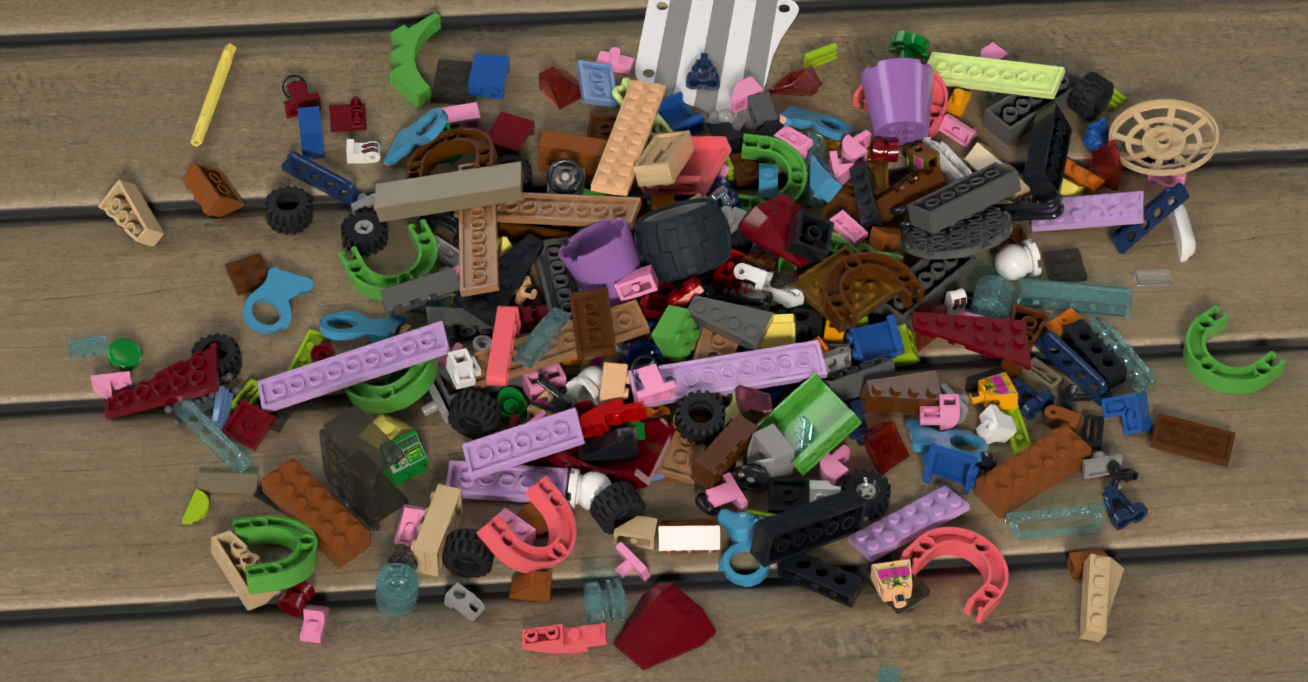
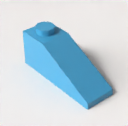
M812 155L810 187L814 191L813 195L818 200L822 201L824 199L829 203L841 189L842 184L826 163Z
M759 163V198H773L777 196L778 190L777 163Z

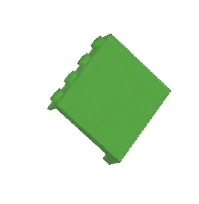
M814 373L765 416L757 426L760 429L771 424L777 427L795 450L794 460L791 463L804 476L862 422Z

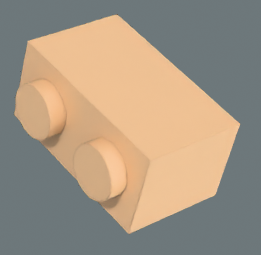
M604 362L600 405L622 398L623 400H628L629 388H626V384L630 385L627 372L628 364Z

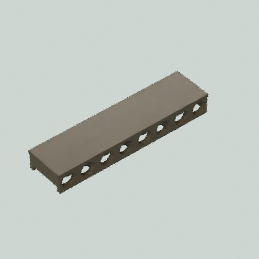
M522 162L378 183L375 190L374 210L377 213L379 222L521 201L524 200Z

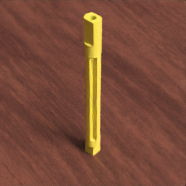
M231 43L224 47L190 141L193 146L198 147L203 143L236 51V47Z

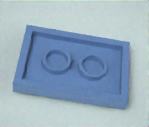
M578 60L576 67L582 103L617 107L618 102L612 95V89L616 87L612 65Z

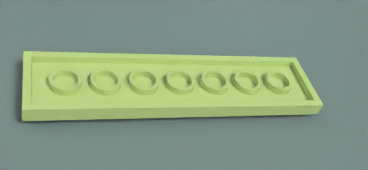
M932 52L927 62L943 79L946 86L1047 99L1055 98L1065 74V68L1059 66Z

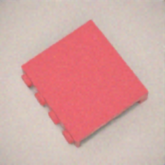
M691 136L694 152L675 182L668 186L663 184L650 188L642 186L640 188L643 194L696 195L700 193L701 195H706L732 151L726 137Z

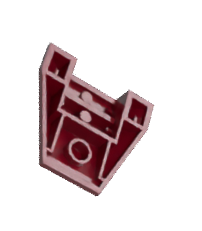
M786 193L756 205L738 226V229L750 241L799 268L813 262L785 251L791 218L799 210L808 212L796 199Z
M656 583L642 595L616 638L614 646L638 667L645 670L701 647L716 634V630L703 608L673 583Z

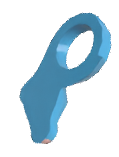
M789 106L779 116V121L783 125L793 126L796 131L812 127L820 134L838 141H843L847 134L852 137L855 129L843 120L806 111L796 106Z
M439 107L432 109L414 124L402 129L396 135L388 153L383 159V163L392 167L401 158L412 153L415 147L426 145L433 141L447 123L448 115ZM433 122H435V123L433 124V126L425 133V131L427 130V128H428Z
M343 310V312H335L324 316L319 320L321 334L331 340H352L366 337L372 344L395 336L400 327L405 324L406 319L402 316L368 319L358 312ZM344 323L353 325L354 327L349 329H336L331 327V325Z

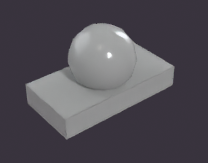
M723 109L720 112L713 110L706 121V127L711 128V124L730 123L734 129L740 132L746 126V121L735 118L733 112L729 109Z
M1103 451L1092 453L1089 459L1083 460V479L1110 475L1108 466L1111 460L1119 463L1121 472L1122 455L1107 456Z

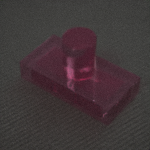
M738 385L735 388L736 403L740 412L746 413L751 409L769 414L773 411L771 395L769 393Z

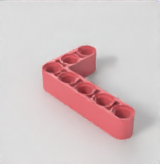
M518 306L497 307L486 374V383L489 386L508 385L515 339L522 337Z

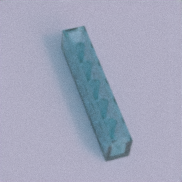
M1019 278L1016 304L1034 309L1064 312L1072 308L1077 313L1129 318L1132 309V288Z

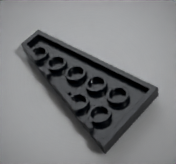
M529 234L498 259L499 291L464 297L459 292L453 297V302L494 329L497 307L512 304L523 285V280L528 276L530 268L544 249V242Z

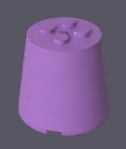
M893 58L879 61L877 66L873 68L868 66L862 72L861 82L875 138H883L884 141L899 139V145L920 141L929 134L934 77L933 68L929 64H921V60L913 58Z
M616 217L615 221L610 222L609 219L594 223L568 239L570 243L560 248L558 255L561 261L584 291L608 288L610 308L638 298L621 302L614 286L633 270L643 267L629 224L625 218Z

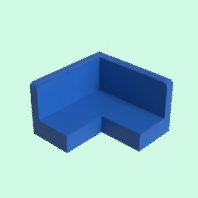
M319 106L298 108L302 156L308 159L325 157Z
M1146 392L1101 399L1105 418L1122 416L1125 435L1152 431Z

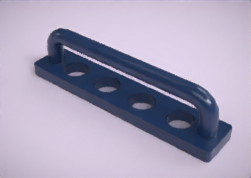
M297 152L288 153L287 160L281 165V169L286 173L350 207L352 203L357 201L358 195L363 193L357 190L355 185L348 179ZM298 168H305L302 172L296 171ZM314 175L320 177L316 180L311 179V177ZM327 183L334 184L333 187H326L325 185ZM341 191L349 192L347 195L340 194Z
M1177 183L1174 187L1165 188L1144 206V220H1147V225L1143 229H1141V224L1121 225L1112 233L1111 242L1118 253L1124 254L1190 197L1182 183ZM1174 196V202L1168 205V200ZM1160 208V214L1155 217L1156 209ZM1133 231V237L1127 240L1128 233Z
M1048 331L1042 338L1036 341L1035 347L1074 384H1078L1085 394H1091L1092 400L1098 406L1102 405L1101 399L1113 396V393L1107 388L1105 380L1054 332ZM1057 349L1059 353L1053 354L1049 350ZM1069 361L1072 365L1065 366L1062 362ZM1082 373L1085 375V377L1078 378L1075 374ZM1095 385L1098 387V390H1091L1088 386Z

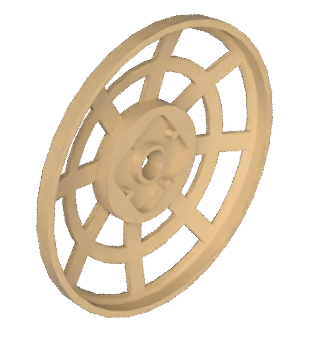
M1175 99L1150 100L1134 105L1123 111L1114 120L1109 130V146L1114 157L1125 167L1133 171L1153 176L1178 175L1194 170L1205 164L1213 156L1219 144V129L1215 119L1203 108ZM1168 108L1167 117L1144 120L1140 114L1152 109ZM1176 109L1190 112L1201 119L1192 125L1185 120L1174 117ZM1131 117L1135 118L1138 124L1130 130L1127 136L1117 133L1125 121ZM1156 123H1166L1165 126L1154 128L1149 126ZM1173 123L1181 125L1187 129L1182 132L1179 129L1173 127ZM1206 123L1213 133V142L1203 143L1202 135L1198 130ZM1141 129L1146 132L1142 140L1133 138ZM1194 134L1197 144H1186V137ZM1115 139L1125 142L1129 156L1121 157L1115 149ZM1131 144L1142 146L1143 152L1134 154ZM1212 148L1202 159L1195 163L1191 162L1198 156L1201 149ZM1185 150H1195L1187 159L1181 156ZM1150 157L1156 161L1155 164H1150L1141 159ZM1174 159L1178 162L1171 165H1162L1164 160ZM1130 161H1136L1137 163L1153 169H1147L1136 166L1130 163Z

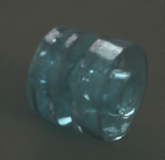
M987 275L980 278L976 284L970 312L984 317L1008 319L1015 295L1014 285L1009 280L996 275Z
M392 563L384 566L376 576L375 603L378 610L384 615L392 618H401L415 610L418 604L419 578L414 569L403 563Z
M619 578L613 580V588L610 580H606L605 590H601L598 581L584 583L583 605L590 625L605 623V615L607 614L612 623L616 622V613L620 622L626 621L627 599Z

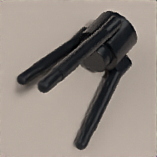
M539 374L538 377L542 381L536 379V382L554 396L551 403L554 407L531 401L530 404L552 411L555 414L566 411L572 400Z

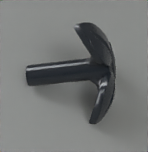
M1069 384L1065 389L1060 388L1058 397L1059 402L1063 400V408L1073 411L1071 402L1091 401L1092 395L1075 394L1079 385Z
M982 451V461L977 462L976 466L983 469L982 475L997 467V459H994L990 453Z
M1111 460L1109 463L1108 472L1110 475L1115 476V478L1110 480V484L1115 490L1121 491V480L1130 482L1138 479L1139 473L1135 470L1124 468L1120 472V465L1117 461Z

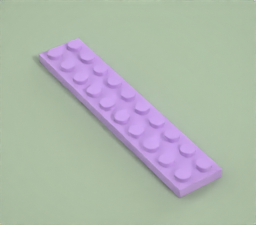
M439 321L259 380L257 384L262 410L270 413L446 355L451 351L444 323Z
M819 340L660 365L659 373L663 382L674 381L675 397L645 405V407L682 401L684 395L688 397L689 392L693 391V393H696L697 390H701V393H705L706 390L709 391L710 395L714 393L718 396L803 382L814 373L820 379L827 378L828 373ZM637 369L634 370L636 377L640 379ZM629 370L630 387L635 402L636 392L644 390L642 382L637 381L633 377L631 370Z

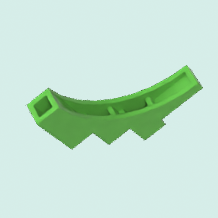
M436 12L410 28L403 25L390 33L391 46L395 48L390 52L391 66L395 68L389 72L390 85L416 108L431 100L430 86L422 79L415 62L423 44L431 35L441 29L440 15Z

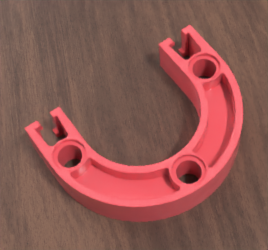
M934 70L929 134L927 135V137H931V140L939 131L943 118L948 112L947 87L943 79ZM861 83L853 95V106L859 108L861 106L859 102L863 99L864 111L869 113Z
M545 475L524 493L542 514L547 523L549 539L545 547L531 546L520 540L499 514L477 532V535L501 562L522 573H528L532 570L549 571L571 553L576 541L577 528L572 509L565 497Z
M940 527L925 532L903 551L900 560L914 558L911 569L913 575H916L934 558L944 555L958 556L975 565L983 577L984 585L968 599L963 612L970 616L972 614L971 610L978 606L977 610L979 612L975 621L980 624L999 605L1007 587L1009 573L1003 555L988 539L971 530L959 527Z

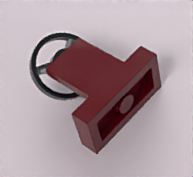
M290 75L283 81L282 91L287 98L291 99L284 101L287 119L298 116V108L319 106V110H321L319 93L309 95L307 83L301 76ZM291 77L300 79L298 82L293 81L291 84L285 83ZM284 86H286L290 96L286 94Z

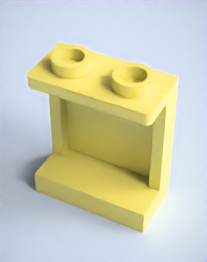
M773 315V322L758 350L796 344L795 315Z

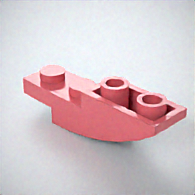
M605 623L564 628L563 624L522 629V648L535 652L582 653L589 652V647L607 645V626Z

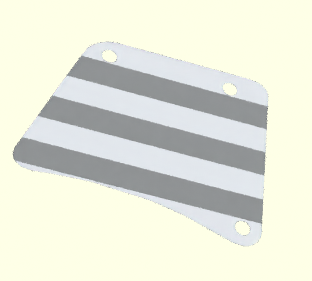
M648 0L635 64V75L642 82L665 85V95L667 96L681 91L683 93V101L686 104L710 114L713 110L717 112L723 109L730 110L731 98L736 82L752 76L761 86L764 93L772 57L781 38L797 16L799 7L792 0ZM660 2H665L668 8L659 10L656 5ZM788 5L790 10L788 12H781L778 9L779 6ZM701 53H708V59L712 60L716 68L715 72L720 75V88L717 90H705L704 86H702V89H689L686 87V76L692 71L691 68L695 61L701 58ZM651 69L655 74L653 77H645L643 71ZM699 69V72L706 74L708 69ZM747 109L734 114L735 118L746 121L744 128L754 129Z

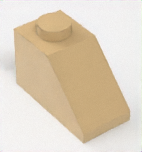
M636 516L614 529V544L618 545L622 542L625 546L654 550L658 518Z

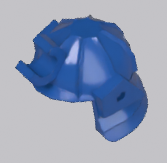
M1103 116L1099 122L1096 121L1086 127L1087 131L1083 139L1086 149L1094 155H1099L1100 158L1111 156L1109 130L1106 119ZM1115 145L1116 151L1121 152L1119 146Z

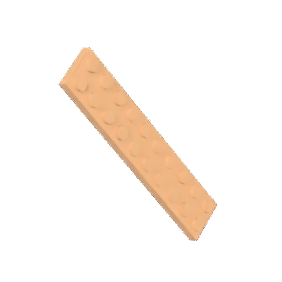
M631 80L593 178L591 191L628 197L636 175L634 165L645 150L666 92L665 85Z

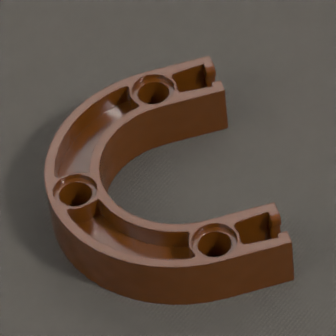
M475 128L451 129L439 133L433 141L419 146L413 152L406 165L405 179L430 176L432 170L441 161L457 154L475 155V168L499 165V156L491 137L484 131Z
M859 252L839 259L829 268L823 282V309L838 333L846 330L844 327L845 319L850 324L851 329L856 327L857 313L843 293L845 287L856 280L875 279L886 283L895 291L906 308L913 305V295L916 297L918 304L922 303L925 293L921 283L904 263L892 256L877 252Z

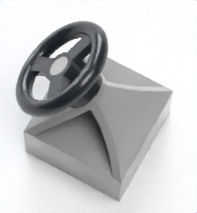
M561 158L554 161L548 167L547 194L583 195L585 189V168L581 167L578 162L570 158ZM561 164H570V165H572V166H559V165H561Z
M771 424L753 433L748 447L746 465L736 467L732 472V476L740 488L750 492H762L769 488L771 484L770 477L787 478L793 475L794 465L791 462L794 460L795 450L777 427ZM740 472H743L746 476L743 481L738 478ZM750 483H761V484H763V485H761V486H750L749 484H750Z

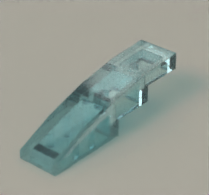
M554 307L531 332L514 357V362L532 368L550 351L551 343L560 336L561 328L571 319V313Z

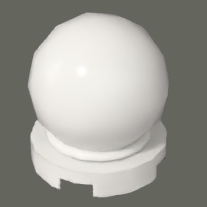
M1032 239L1024 240L1021 246L1018 244H1008L1002 247L996 253L994 259L996 271L1002 278L1008 281L1022 279L1027 273L1031 277L1038 276L1042 270V267L1038 268L1037 260L1041 259L1036 243H1032Z
M588 366L577 377H574L566 384L567 392L565 396L572 400V407L583 399L590 400L594 405L600 406L602 367Z
M571 469L568 485L569 498L567 502L571 509H575V506L579 504L583 509L590 511V505L594 501L595 496L607 486L612 485L607 476L599 472H588L581 475L580 469Z

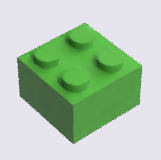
M668 305L651 336L664 359L684 362L690 354L694 343L698 340L700 331L688 309Z

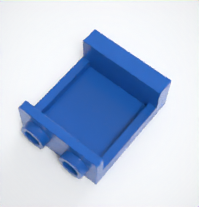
M475 53L468 82L469 96L504 99L507 74L510 73V57Z
M681 91L663 98L658 113L674 132L689 130L690 135L704 130V117L701 113L695 115L683 101V93Z
M894 314L886 316V321L855 329L849 327V332L846 333L848 343L853 345L851 350L853 360H857L858 365L859 363L881 357L892 359L904 353V346Z
M932 443L926 456L922 482L930 484L933 475L965 485L964 495L968 496L970 489L974 490L976 477L979 471V467L976 466L978 458Z

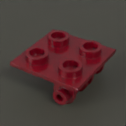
M354 96L351 99V104L329 105L331 133L367 130L365 103H361V99L358 96Z

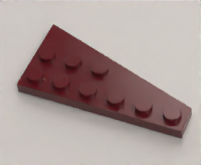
M914 311L911 315L913 332L934 339L939 337L948 340L949 344L955 345L957 343L965 346L967 350L990 358L998 357L1006 360L1008 364L1013 365V363L1022 365L1023 369L1030 371L1031 359L1025 320Z
M217 343L210 344L211 348L203 352L199 350L193 353L194 357L186 361L180 360L155 373V377L148 381L144 379L138 382L139 386L131 390L125 389L106 399V418L109 420L219 392V350Z

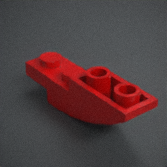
M622 398L589 410L579 416V421L584 438L600 436L610 432V426L621 425L622 423L648 418V411L643 401L625 404Z

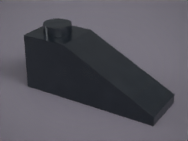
M637 427L616 428L585 444L579 445V460L591 462L639 458Z

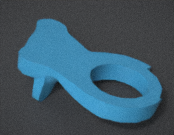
M275 267L269 269L266 281L248 297L243 306L242 316L245 324L251 330L264 335L274 334L279 330L286 329L292 318L289 300L299 294L309 293L313 288V281L308 277L297 276ZM262 302L270 304L278 312V322L273 325L261 324L254 318L252 306Z
M906 421L905 428L909 432V442L912 445V450L923 453L921 461L923 464H925L926 456L932 443L977 457V462L982 461V451L988 452L989 446H987L986 441L972 434L973 431L955 429L939 432L928 426L920 425V421ZM952 444H967L977 450L964 451L955 448Z
M721 509L717 519L719 524L725 528L732 544L719 559V572L723 571L726 578L736 585L752 587L760 584L767 577L770 565L766 567L760 565V568L755 573L741 575L732 570L730 562L735 555L742 552H750L756 521L764 518L760 515L754 516L748 512L736 513L728 509Z

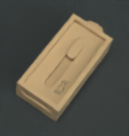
M689 130L654 135L634 165L639 187L646 186L650 188L661 184L668 186L675 182L694 152Z
M438 484L436 491L431 493V504L425 509L424 522L419 524L418 537L413 540L411 551H414L412 563L415 564V572L439 577L443 566L442 554L446 537L449 535V532L457 529L463 514L462 489Z

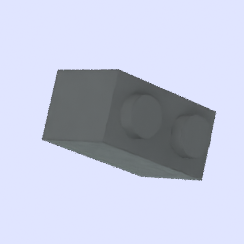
M769 93L748 96L747 110L755 131L762 128L765 121H779V112L775 111V101L771 99Z

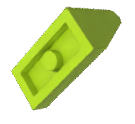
M905 323L897 326L905 353L892 358L894 366H909L919 363L920 358L913 332Z

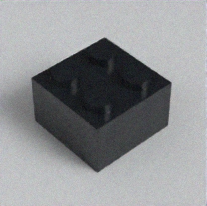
M799 210L791 218L785 251L820 263L829 255L834 222L804 210Z

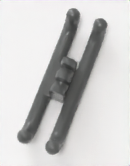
M228 372L219 377V386L230 381L233 378V374ZM235 386L229 390V393L235 396L240 393L241 388ZM214 393L172 403L166 406L164 411L170 414L191 403L194 409L172 422V426L177 428L213 408L215 396Z

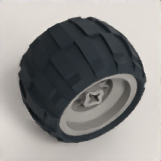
M710 198L689 199L660 207L642 215L634 224V242L643 267L652 264L659 282L675 281L705 273L721 266L731 256L732 234L728 220L721 207L717 206V202Z

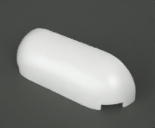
M925 137L922 140L923 145L939 151L940 170L947 184L972 174V171L943 141L938 143L931 140V137Z
M1169 199L1168 205H1171L1174 200ZM1181 204L1168 215L1180 262H1183L1195 253L1196 241L1188 212L1184 205Z

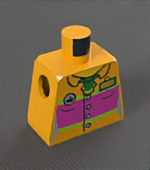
M1006 372L979 380L978 391L969 393L971 404L982 402L985 409L990 404L997 405L999 410L1018 409V392Z

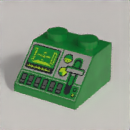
M415 430L380 446L382 471L393 486L405 483L408 479L421 475L428 470V458Z

